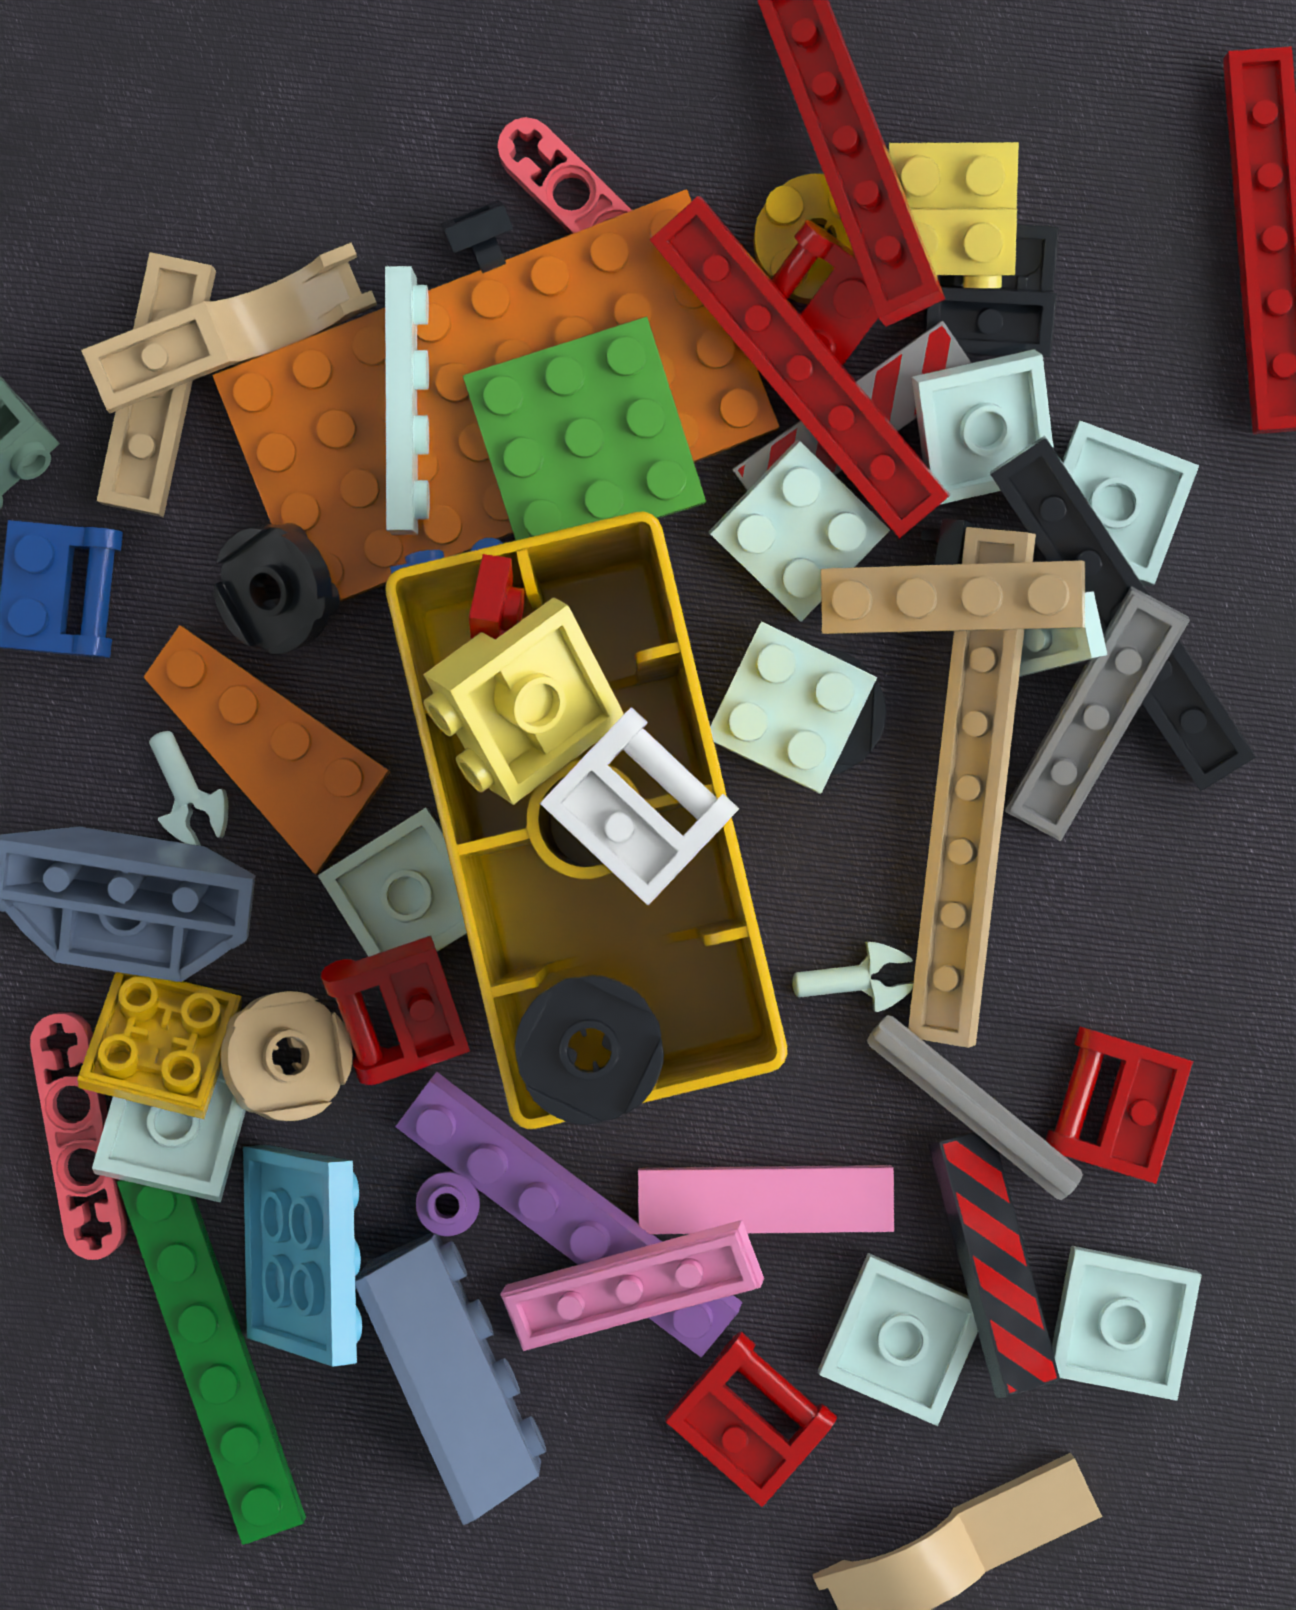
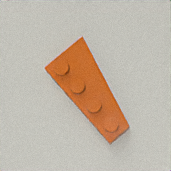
M179 625L144 675V679L312 872L318 875L388 776L390 770L181 625Z

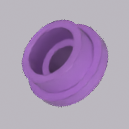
M443 1171L429 1177L420 1187L416 1197V1211L421 1223L429 1231L441 1236H454L466 1231L476 1220L480 1209V1196L477 1188L467 1178L454 1171ZM443 1193L454 1195L459 1201L458 1212L450 1216L441 1214L436 1207L437 1197Z

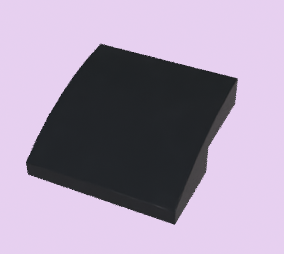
M1017 224L1015 275H1002V288H963V275H938V281L945 300L925 308L924 333L940 321H944L964 353L1011 355L1035 349L1043 357L1051 358L1057 293L1053 290L1059 227L1054 225Z

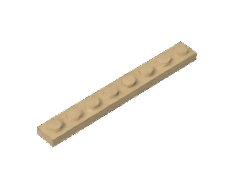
M966 527L962 564L1033 562L1036 534ZM1025 629L954 631L908 1029L921 1040L967 1048L976 1045Z

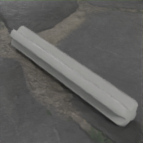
M887 1015L875 1026L867 1039L872 1049L1056 1199L1062 1200L1075 1190L1083 1174L1070 1160L896 1018Z

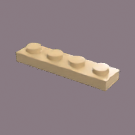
M149 253L133 329L203 301H210L216 274L214 267L208 264ZM193 380L115 412L97 502L106 506L164 517Z
M1052 561L821 569L822 634L1085 628V562Z

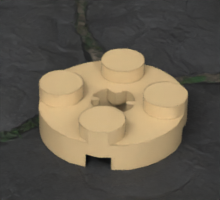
M294 991L278 992L259 997L249 1003L242 1011L234 1014L226 1026V1035L222 1042L221 1067L225 1082L235 1096L238 1105L248 1112H254L274 1121L307 1119L327 1108L332 1103L329 1101L337 1094L340 1085H345L352 1067L351 1040L345 1024L338 1015L331 1013L325 1005L315 1001L318 999L313 996ZM283 1038H287L290 1048H300L302 1054L301 1063H292L296 1071L289 1075L283 1074L281 1066L274 1065L272 1060V1052L278 1050L276 1043Z

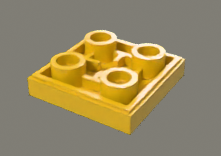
M115 972L77 1079L79 1088L205 1119L221 1070V1048L226 1035V1026L230 1018L237 1012H240L242 1006L241 996L184 981L176 982Z

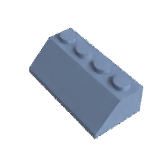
M431 1232L368 1261L355 1279V1286L461 1522L465 1525L478 1519L539 1477L541 1467L539 1455L547 1451L535 1420L532 1416L522 1420L513 1400V1396L520 1394V1389L511 1366L506 1358L496 1361L486 1338L494 1335L482 1303L479 1299L470 1303L462 1287L460 1279L467 1276V1271L457 1247L453 1241L443 1244L440 1236Z

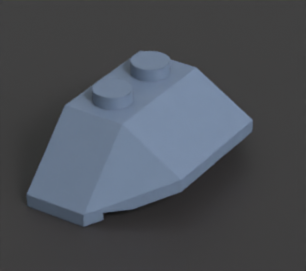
M85 827L0 835V911H5L19 929L56 963L182 982L230 949H234L245 942L249 937L256 875L205 846Z

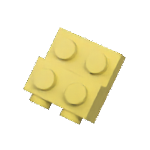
M1019 142L889 143V156L937 278L938 275H963V288H1002V275H1015Z
M554 597L496 640L481 632L423 674L433 691V694L424 700V706L435 724L446 735L452 736L456 733L465 750L456 756V762L466 779L478 791L483 792L489 788L513 805L599 741L624 715L569 606Z

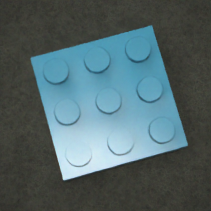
M271 1145L244 1146L247 1338L332 1367L357 1363L356 1343L360 1340L362 1334V1320L356 1306L355 1276L360 1269L361 1256L359 1246L354 1239V1209L359 1201V1184L353 1172V1161Z

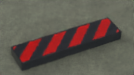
M976 1133L928 1144L995 1397H1010L1061 1381L999 1151Z

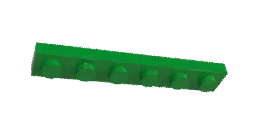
M124 1180L117 1181L242 1545L302 1525L306 1516L196 1198Z

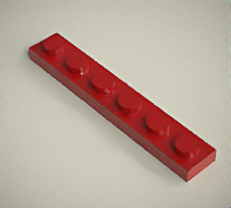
M757 0L879 319L887 327L945 300L942 288L829 0Z
M1292 46L1228 51L1223 58L1252 432L1253 434L1296 431V91Z
M697 196L649 239L899 538L950 496L949 492L701 196Z

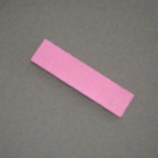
M892 1165L638 1168L639 1227L649 1234H692L742 1220L747 1233L894 1232Z
M739 1220L505 1285L501 1292V1297L523 1351L758 1289L761 1288L764 1276L743 1221Z

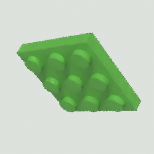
M647 317L463 375L516 540L633 512L645 511L659 519L706 503Z

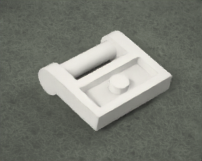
M630 708L540 804L641 900L649 905L739 808L724 794L719 798L712 794L644 729L648 722L633 708ZM622 750L697 819L696 823L683 836L608 766Z

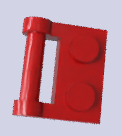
M805 220L794 235L797 244L771 278V281L788 300L818 258L824 259L834 267L800 315L843 366L876 322L878 315L854 252L819 225Z
M431 935L358 961L352 959L335 961L326 966L321 972V979L326 993L336 998L356 1054L353 1059V1067L360 1083L364 1085L379 1084L470 1052ZM378 985L400 1044L388 1049L380 1047L361 991Z
M1080 1026L1074 1044L1080 1046L1059 1119L1055 1131L1048 1130L1045 1141L1063 1156L1156 1184L1193 1061ZM1104 1054L1122 1060L1097 1143L1094 1144L1079 1139Z
M740 1331L726 1344L716 1360L665 1418L668 1425L757 1504L763 1507L829 1432L837 1416L823 1403L815 1406L753 1351L756 1344ZM736 1371L740 1372L800 1426L790 1440L786 1439L725 1385Z

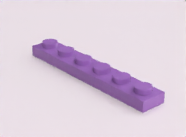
M438 1072L430 1079L395 1126L454 1172L467 1178L475 1188L578 1265L662 1242L653 1234H649L639 1227L636 1221ZM731 1295L649 1317V1319L698 1356L702 1357L738 1314L742 1301Z

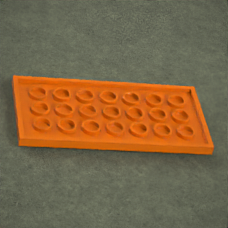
M687 189L505 260V265L482 273L479 270L428 290L429 320L428 325H417V350H428L429 388L428 390H417L418 415H428L429 454L418 455V480H428L430 511L429 519H418V535H392L386 530L385 308L212 375L271 524L283 525L292 523L300 526L305 531L308 539L319 550L328 567L331 582L338 589L340 602L385 585L391 575L390 567L406 564L405 556L411 553L425 550L444 551V557H449L471 551L473 545L481 539L495 538L500 540L514 534L463 375L647 317L694 463L777 431L780 428L757 368L649 240L692 202Z

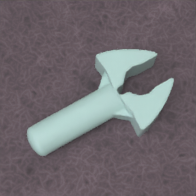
M162 731L155 734L150 739L149 744L175 798L171 813L159 817L158 821L170 834L181 842L201 846L195 832L190 827V818L193 814L191 807L194 804L196 809L203 810L209 815L210 824L216 836L223 838L228 821V797L226 790L219 789L212 794L199 790L173 733Z
M866 941L867 956L859 965L796 972L792 979V986L797 997L862 990L872 997L873 1010L879 1012L893 1006L909 994L913 989V982L885 986L879 980L871 979V975L878 973L882 966L889 962L906 963L913 960L895 948L877 942Z

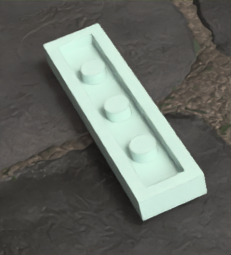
M411 266L385 267L386 530L392 535H418V519H429L430 511L428 480H418V455L429 454L428 415H418L417 390H428L429 388L428 350H417V325H428L429 296L427 285H417V277Z

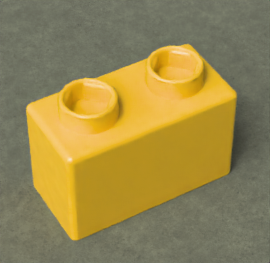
M645 511L633 512L407 566L394 571L389 576L385 585L386 597L505 1096L513 1121L526 1129H537L566 1122L546 1112L531 1097L525 1082L519 1074L515 1041L521 1019L534 999L543 991L568 977L595 974L622 981L636 990L646 1000L659 1021L664 1052L663 1065L656 1085L643 1103L762 1075L779 1069L787 1057V1044L732 817L661 893L647 905L540 804L595 744L513 805L489 788L480 792L472 786L456 762V756L465 750L456 733L452 736L446 735L435 724L424 706V700L432 695L433 691L423 674L471 640L469 614L482 555L512 558L513 587L523 588L525 593L521 621L553 597L567 604L623 713L625 714L630 708H633L648 722L644 729L717 798L722 794L727 797L664 533L659 520L654 515ZM624 750L610 762L608 766L682 836L696 823L697 819ZM586 1028L587 1036L583 1037L580 1030L577 1031L570 1038L568 1046L578 1052L575 1065L582 1069L593 1070V1061H597L599 1067H602L610 1058L611 1051L602 1045L605 1035L603 1032L594 1028Z

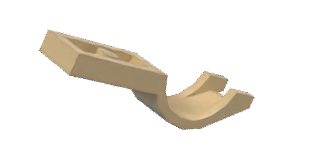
M352 242L319 255L313 262L299 271L257 290L228 299L203 301L81 350L106 410L109 413H113L227 366L250 361L329 330L376 306L377 302L372 290L361 294L348 263L357 258Z
M1069 1453L953 1508L950 1515L936 1528L905 1546L871 1559L853 1562L842 1560L813 1574V1578L819 1590L829 1589L838 1610H931L959 1595L979 1580L986 1571L1102 1517L1075 1458Z

